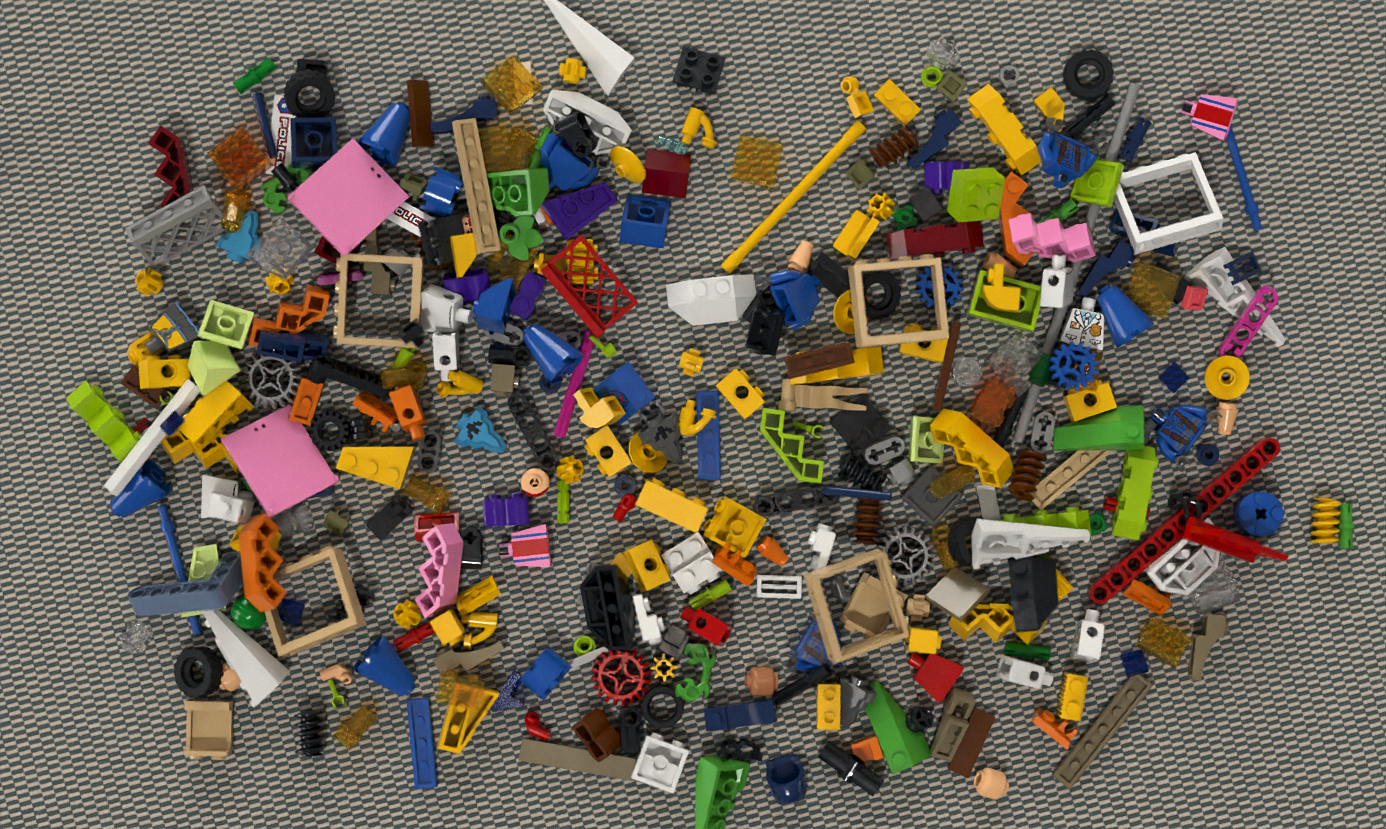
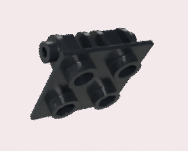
M683 46L672 82L677 84V87H690L689 90L695 88L696 92L701 90V92L708 93L710 96L711 94H716L726 58Z
M457 214L417 223L428 267L454 262L450 237L465 234L461 215Z
M864 394L852 404L867 406L866 411L844 410L830 421V424L856 456L863 452L866 445L879 440L892 429L887 420L880 415Z

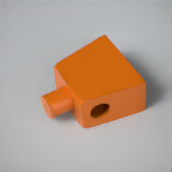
M411 385L390 392L389 395L401 427L406 432H410L413 441L425 438L423 427L428 424L417 392Z

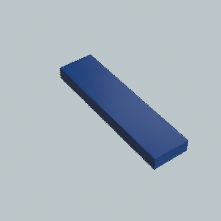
M696 391L697 422L703 417V415H700L703 408L716 411L715 416H717L716 419L712 418L697 433L698 480H721L719 391Z
M429 697L407 699L415 789L437 787Z

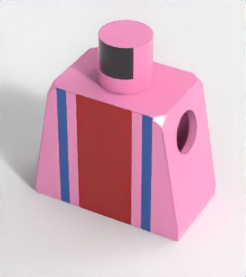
M1200 95L1198 104L1186 100L1182 113L1193 116L1191 122L1193 127L1225 142L1239 101L1236 98Z
M547 524L512 533V543L499 544L500 557L513 556L514 565L552 566Z

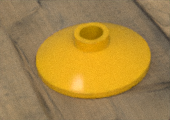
M615 146L611 149L610 159L619 176L633 183H641L645 180V168L633 152L622 146Z
M848 290L837 299L833 310L835 325L840 331L847 334H855L852 301L850 298L851 291Z
M1228 355L1214 359L1208 365L1204 375L1208 391L1216 398L1223 400L1239 397L1247 389L1250 380L1246 364L1239 358ZM1224 373H1229L1227 380L1222 379Z
M639 432L635 433L629 442V455L634 465L645 473H656L662 470L668 459L664 457L661 451L653 450L649 444H644L637 435Z

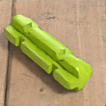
M559 480L557 482V490H559V493H557V511H559L557 522L567 524L569 523V484H566L565 480Z

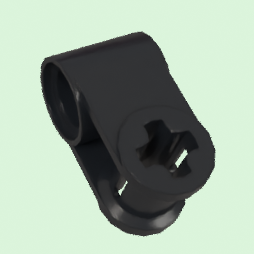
M578 111L559 121V131L566 139L575 156L584 158L597 147V138L581 112Z
M471 526L463 530L460 535L464 542L460 569L482 570V533L477 527ZM470 531L472 532L473 536L477 537V539H474L472 543H470V540L466 538V535H468Z

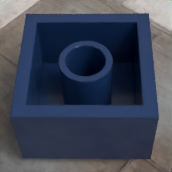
M336 117L290 118L292 169L320 168L337 153Z

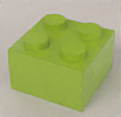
M993 167L953 170L947 212L958 222L999 219L1005 178Z

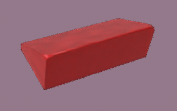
M459 512L414 515V535L416 541L424 542L422 537L437 525L454 523L460 534Z

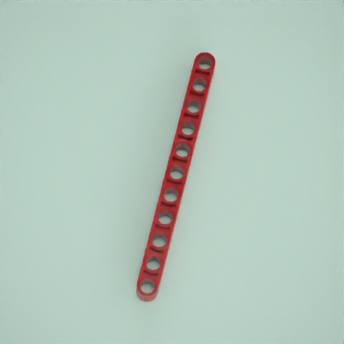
M1273 438L1259 440L1196 494L1195 500H1202L1205 504L1200 520H1203L1279 454L1280 444L1277 440ZM1266 442H1269L1272 446L1270 454H1266L1263 450ZM1250 456L1255 460V466L1252 469L1246 465V461ZM1232 471L1238 474L1239 478L1236 483H1232L1229 479ZM1216 485H1218L1222 490V493L1218 498H1216L1212 493V490ZM1186 502L1189 516L1195 518V507ZM1179 508L1088 587V598L1092 602L1099 604L1107 602L1184 536V527L1180 526L1178 520L1184 514L1183 508ZM1165 529L1171 532V538L1168 541L1162 539V532ZM1149 543L1154 546V553L1150 556L1146 555L1144 550L1145 546ZM1131 558L1137 560L1138 565L1134 570L1128 568V561ZM1117 572L1121 580L1117 585H1113L1111 576ZM1098 587H1101L1104 591L1101 599L1094 597V590Z

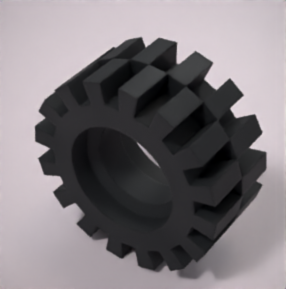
M323 411L317 414L310 422L312 424L309 426V437L312 439V443L319 449L325 451L339 450L347 444L348 439L351 437L349 421L338 412ZM328 422H332L338 427V435L332 440H328L322 435V427Z

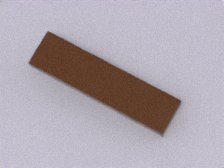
M953 321L950 323L949 339L944 359L940 366L931 405L932 410L940 411L943 406L961 324Z

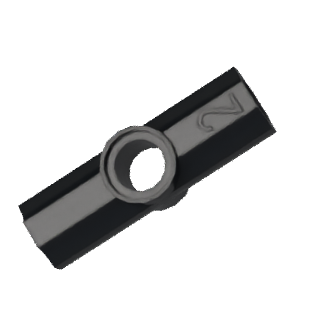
M830 740L818 756V758L834 768L843 780L851 784L855 783L871 796L876 794L884 782L882 777L866 767L862 759L852 753H846Z

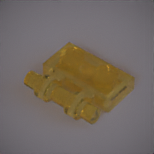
M507 233L508 238H513V236ZM499 240L501 250L495 252L492 257H489L486 268H488L489 275L491 276L496 268L499 269L501 272L497 279L501 282L507 278L513 279L515 290H517L539 251L534 248H528V260H519L510 255L504 265L500 263V260L506 251L509 252L508 245Z

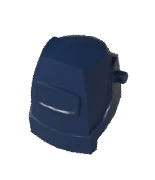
M798 754L784 755L766 762V779L771 790L769 795L773 796L779 805L791 804L805 799L808 782H806L805 771Z

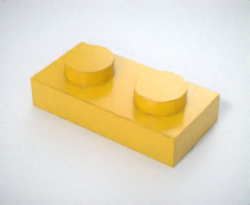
M890 79L873 95L904 126L921 111Z
M493 576L457 595L456 606L462 616L473 612L476 608L501 595Z

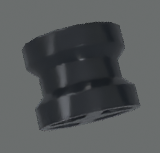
M371 419L348 422L349 427L352 429L351 440L373 437V432L370 431L369 427Z
M919 707L909 712L905 718L906 726L913 733H919L924 729L930 728L934 722L932 712L926 707Z

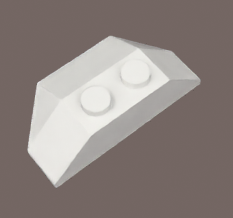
M551 90L543 109L552 126L554 122L558 121L555 125L557 131H559V121L578 111L581 112L597 138L598 145L591 151L596 155L610 153L611 149L615 146L625 147L632 131L617 111L579 92Z
M729 275L687 280L666 285L668 307L692 326L737 321L757 297L754 275Z
M1209 518L1203 520L1204 522L1213 524ZM1182 537L1151 563L1147 574L1161 591L1187 596L1218 568L1220 552L1185 540Z

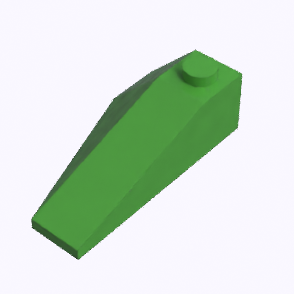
M547 168L486 173L492 206L501 211L511 212L515 216L536 215L549 192Z
M1144 405L1119 406L1054 428V451L1145 450Z
M878 680L868 683L870 687L876 690L877 695L873 703L868 704L865 711L890 772L895 774L931 756L924 734L922 732L913 733L908 729L905 723L907 714Z
M718 755L700 757L695 780V829L725 828L726 823L724 820L728 811H733L736 805L733 801L738 791L742 792L745 787L750 768L749 763L730 758L724 759Z

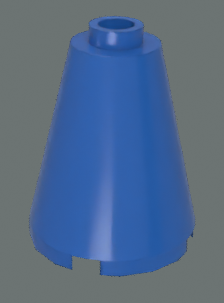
M402 102L392 103L358 140L357 143L365 151L368 150L374 160L388 166H392L393 163L395 166L397 165L410 122L409 107Z
M1108 284L1098 291L1100 295L1097 297L1113 343L1117 348L1154 325L1152 319L1116 285L1111 287Z
M531 324L523 332V340L551 386L562 382L561 376L565 374L569 376L583 360V353L540 324L535 326Z
M148 459L117 497L114 495L110 501L111 511L116 516L125 518L168 496L173 491V485L171 481L169 483L166 482L164 477L167 474L156 463Z
M385 636L375 640L365 650V655L362 658L363 661L358 659L353 667V670L399 696L404 694L408 696L416 687L414 684L416 679Z

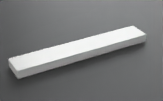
M187 379L104 484L110 493L117 497L199 394L200 390L196 384Z

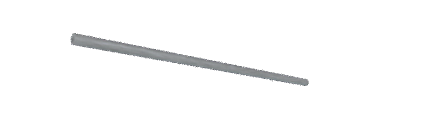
M1129 84L1105 157L1106 161L1116 162L1141 87L1138 84ZM1093 204L1089 205L1084 221L1091 233L1101 206ZM1083 260L1070 263L1069 267L1073 268V290ZM1068 305L1063 308H1055L1040 356L1042 353L1052 356ZM1030 384L1012 439L1018 443L1023 444L1041 387L1035 384Z

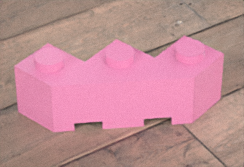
M1031 213L1009 219L1012 241L1019 253L1038 252V256L1052 258L1053 254L1066 255V261L1077 262L1096 256L1092 233L1086 223L1075 224L1070 228L1064 229L1059 218L1048 219L1039 224H1036Z
M454 523L437 525L422 537L432 555L428 561L418 568L429 587L415 598L425 618L442 615L457 602L464 542Z

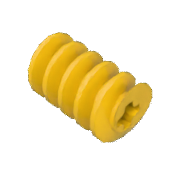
M1313 498L1319 501V503L1312 505V508L1318 510L1317 513L1312 514V517L1318 519V521L1311 523V526L1316 527L1317 530L1311 531L1310 534L1317 537V539L1310 540V542L1332 544L1339 541V538L1333 536V534L1340 532V529L1334 527L1335 524L1340 523V520L1334 518V516L1341 514V511L1335 509V507L1342 505V503L1335 499Z

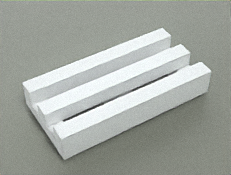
M757 575L756 597L801 599L802 576ZM762 580L797 581V585L761 583ZM761 588L797 589V594L761 593Z

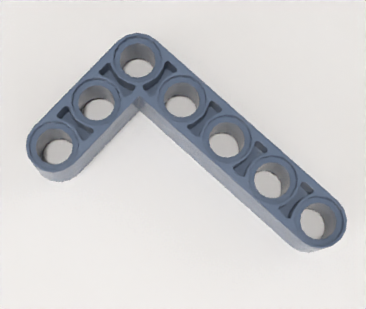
M234 551L225 555L208 580L140 586L132 589L127 597L138 616L221 609L229 604L243 583L241 554L238 551Z

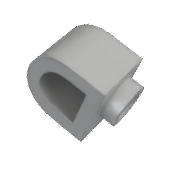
M392 247L384 254L385 256L411 257L404 250L400 249L398 252ZM384 263L400 277L411 266V264Z
M905 458L888 467L887 471L889 474L886 477L892 486L900 483L904 486L914 480L913 475L916 472L908 458Z

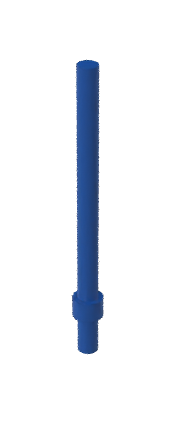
M1230 126L1226 141L1246 206L1244 208L1246 215L1250 217L1253 230L1258 231L1263 229L1258 215L1260 210L1258 204L1254 202L1233 129Z
M166 504L157 506L162 522L160 524L161 531L165 533L178 582H188L173 531L175 529L174 523L170 520ZM188 616L193 635L202 633L198 616Z

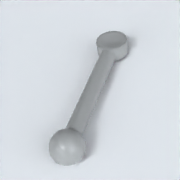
M424 399L421 402L422 408L430 406L429 400ZM400 422L392 425L394 432L401 430Z

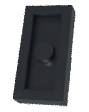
M398 494L366 526L380 541H383L414 510Z

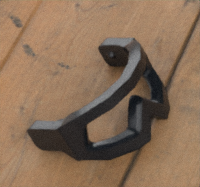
M1192 492L1171 494L1167 502L1169 506L1175 505L1177 501L1181 503L1185 516L1183 532H1185L1188 518L1190 517L1183 497H1190L1187 503L1195 507L1196 519L1200 520L1202 515L1201 502L1195 500L1197 495Z
M729 738L723 741L720 748V757L724 759L731 757L762 761L763 753L760 752V747L747 739L742 738L737 743L734 738ZM733 744L735 750L739 751L743 745L752 747L753 751L751 755L727 753L726 746Z

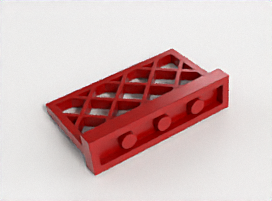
M582 234L548 262L546 261L540 266V271L597 338L638 304V301ZM580 242L587 248L586 257L573 256V249ZM560 258L570 259L569 271L559 270L554 263ZM572 259L585 260L584 272L571 271ZM588 261H598L600 263V274L587 273ZM603 268L608 274H603ZM563 274H568V280L564 277ZM571 275L584 276L583 288L573 287L570 284ZM587 276L600 277L599 289L586 288ZM602 278H612L615 281L614 291L601 290ZM577 291H582V297ZM585 292L598 293L597 305L585 302ZM601 293L614 294L613 306L600 305ZM617 295H626L631 302L625 307H617L616 297ZM599 309L612 310V317L606 323H603L599 318Z
M1188 518L1183 536L1185 540L1250 563H1254L1256 556L1281 561L1288 560L1289 555L1260 545L1259 541L1196 518Z

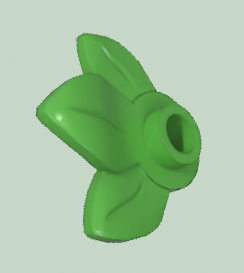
M520 216L513 223L503 225L499 231L501 241L508 245L510 254L519 260H528V248L536 247L544 241L541 234L532 228L534 218L531 216ZM508 230L514 231L515 236L513 238L507 237Z

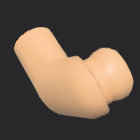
M340 664L319 671L323 681L335 677L342 681L343 684H349L353 679L351 670Z

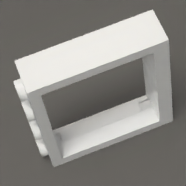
M1196 152L1182 154L1170 160H1161L1153 165L1140 166L1135 170L1125 173L1122 172L1114 202L1135 254L1222 230L1224 218ZM1192 169L1210 214L1140 234L1122 188Z

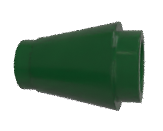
M1042 353L1028 373L1029 382L1042 388L1045 387L1046 383H1049L1051 375L1049 368L1053 366L1050 358L1053 356Z

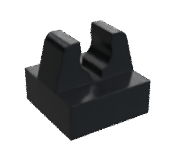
M417 318L399 330L400 337L405 344L412 341L418 348L425 343L421 336L424 329Z

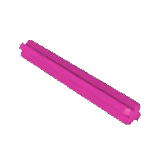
M585 331L579 350L583 353V360L572 372L554 430V435L564 438L567 433L576 403V398L573 394L580 390L594 345L588 338L590 334H593L591 331Z

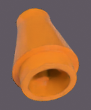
M766 535L756 546V549L759 551L758 554L780 567L789 559V556L785 554L774 537L770 538Z

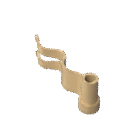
M782 379L781 401H779L778 410L796 412V407L866 411L867 406L834 399L832 396L867 393L868 388L790 385V379Z

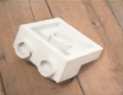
M819 523L816 531H811L808 544H811L810 549L818 551V555H813L810 568L813 571L827 566L836 533L831 532L832 527Z
M699 532L661 554L683 593L688 591L691 595L701 589L700 583L708 580L710 583L720 577L718 572L722 569L712 563L714 556Z
M643 593L634 595L633 599L643 641L648 640L649 644L662 641L661 632L665 631L662 616L657 617V612L647 613L651 611L648 597H644Z
M652 732L651 736L646 734L631 778L674 793L689 750L684 748L685 743L673 739L672 743L664 741L665 736L655 732Z

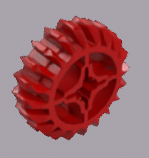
M609 649V656L604 653L600 654L604 659L603 661L595 660V663L600 667H592L591 671L598 673V675L592 676L591 680H598L599 682L593 686L594 689L601 687L602 690L598 693L599 697L604 693L607 694L605 702H609L612 697L614 698L613 705L616 706L618 699H622V706H626L627 698L633 704L635 703L634 695L639 699L642 698L639 690L643 692L648 691V688L643 686V683H651L650 679L645 678L646 675H651V670L644 671V668L649 666V662L643 664L640 662L645 657L643 654L638 658L635 657L637 649H634L632 654L628 653L629 650L624 652L617 650L616 653H613ZM622 657L618 668H604L610 660ZM628 659L637 665L640 676L628 671ZM624 664V674L627 675V679L623 678L619 687L618 676H615V672L619 673ZM603 675L615 681L614 692L605 685ZM626 682L638 683L632 691L621 694L622 686Z

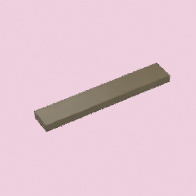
M1134 670L1051 775L1068 789H1071L1151 689L1153 684Z
M522 738L519 761L640 782L631 778L638 758L611 754L606 759L597 762L588 750L584 748Z

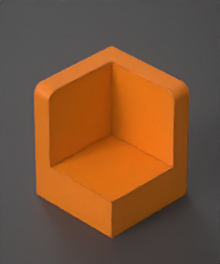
M875 734L850 743L853 754L864 762L884 758Z

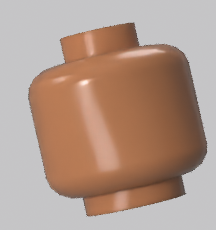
M753 667L750 669L749 675H745V688H749L753 696H770L774 690L778 689V674L771 667Z

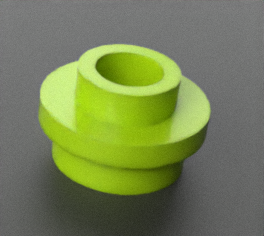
M928 66L921 73V81L928 88H936L943 80V73L937 66ZM934 74L936 80L930 81L928 75Z
M589 636L579 637L574 643V652L580 657L596 650L595 641ZM588 645L589 648L587 650H581L582 646Z

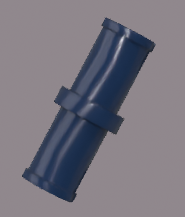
M1142 117L1138 118L1132 133L1128 134L1126 138L1127 142L1119 155L1120 159L1125 160L1126 158V162L1132 163L1139 146H1142L1144 143L1143 139L1152 124L1147 119L1145 121Z

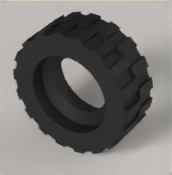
M1091 49L1076 53L1066 63L1062 75L1064 76L1063 84H1065L1067 92L1069 91L1071 96L1077 97L1079 100L1086 101L1095 100L1102 96L1113 83L1114 70L1112 69V63L1108 60L1109 58L1101 52ZM1089 64L1097 68L1099 79L1096 84L1085 86L1079 82L1077 73L1083 65Z
M306 69V71H299L297 74H293L289 81L287 80L286 87H284V99L288 110H290L293 116L297 118H324L326 114L331 112V108L334 107L335 94L330 80L323 73H319L317 70L311 71ZM306 86L318 88L320 91L318 102L313 105L302 104L298 98L302 88Z
M883 270L861 272L866 317L878 320L889 317L891 313L895 312L896 307L899 306L901 298L899 281L894 278V275ZM879 283L883 286L885 295L879 304L872 305L867 300V290L872 284Z
M982 517L960 518L950 528L947 546H949V553L952 555L953 560L957 561L960 565L972 566V553L967 550L965 543L966 535L969 531H973L977 519L984 520Z
M205 646L188 648L182 651L174 664L175 682L178 684L180 691L182 690L183 694L189 695V697L207 696L217 691L222 683L221 678L224 672L222 669L223 664H221V659L217 656L216 652ZM195 661H200L204 667L205 676L201 683L196 682L193 676V664Z

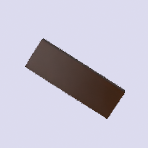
M408 80L407 90L412 147L432 148L434 144L430 126L432 120L428 81Z
M850 341L784 357L789 379L855 363Z
M974 707L968 720L969 726L947 769L969 778L995 720V716Z

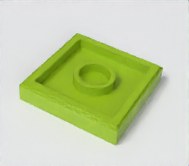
M1096 159L1083 176L1075 179L1070 198L1073 201L1111 208L1124 165Z

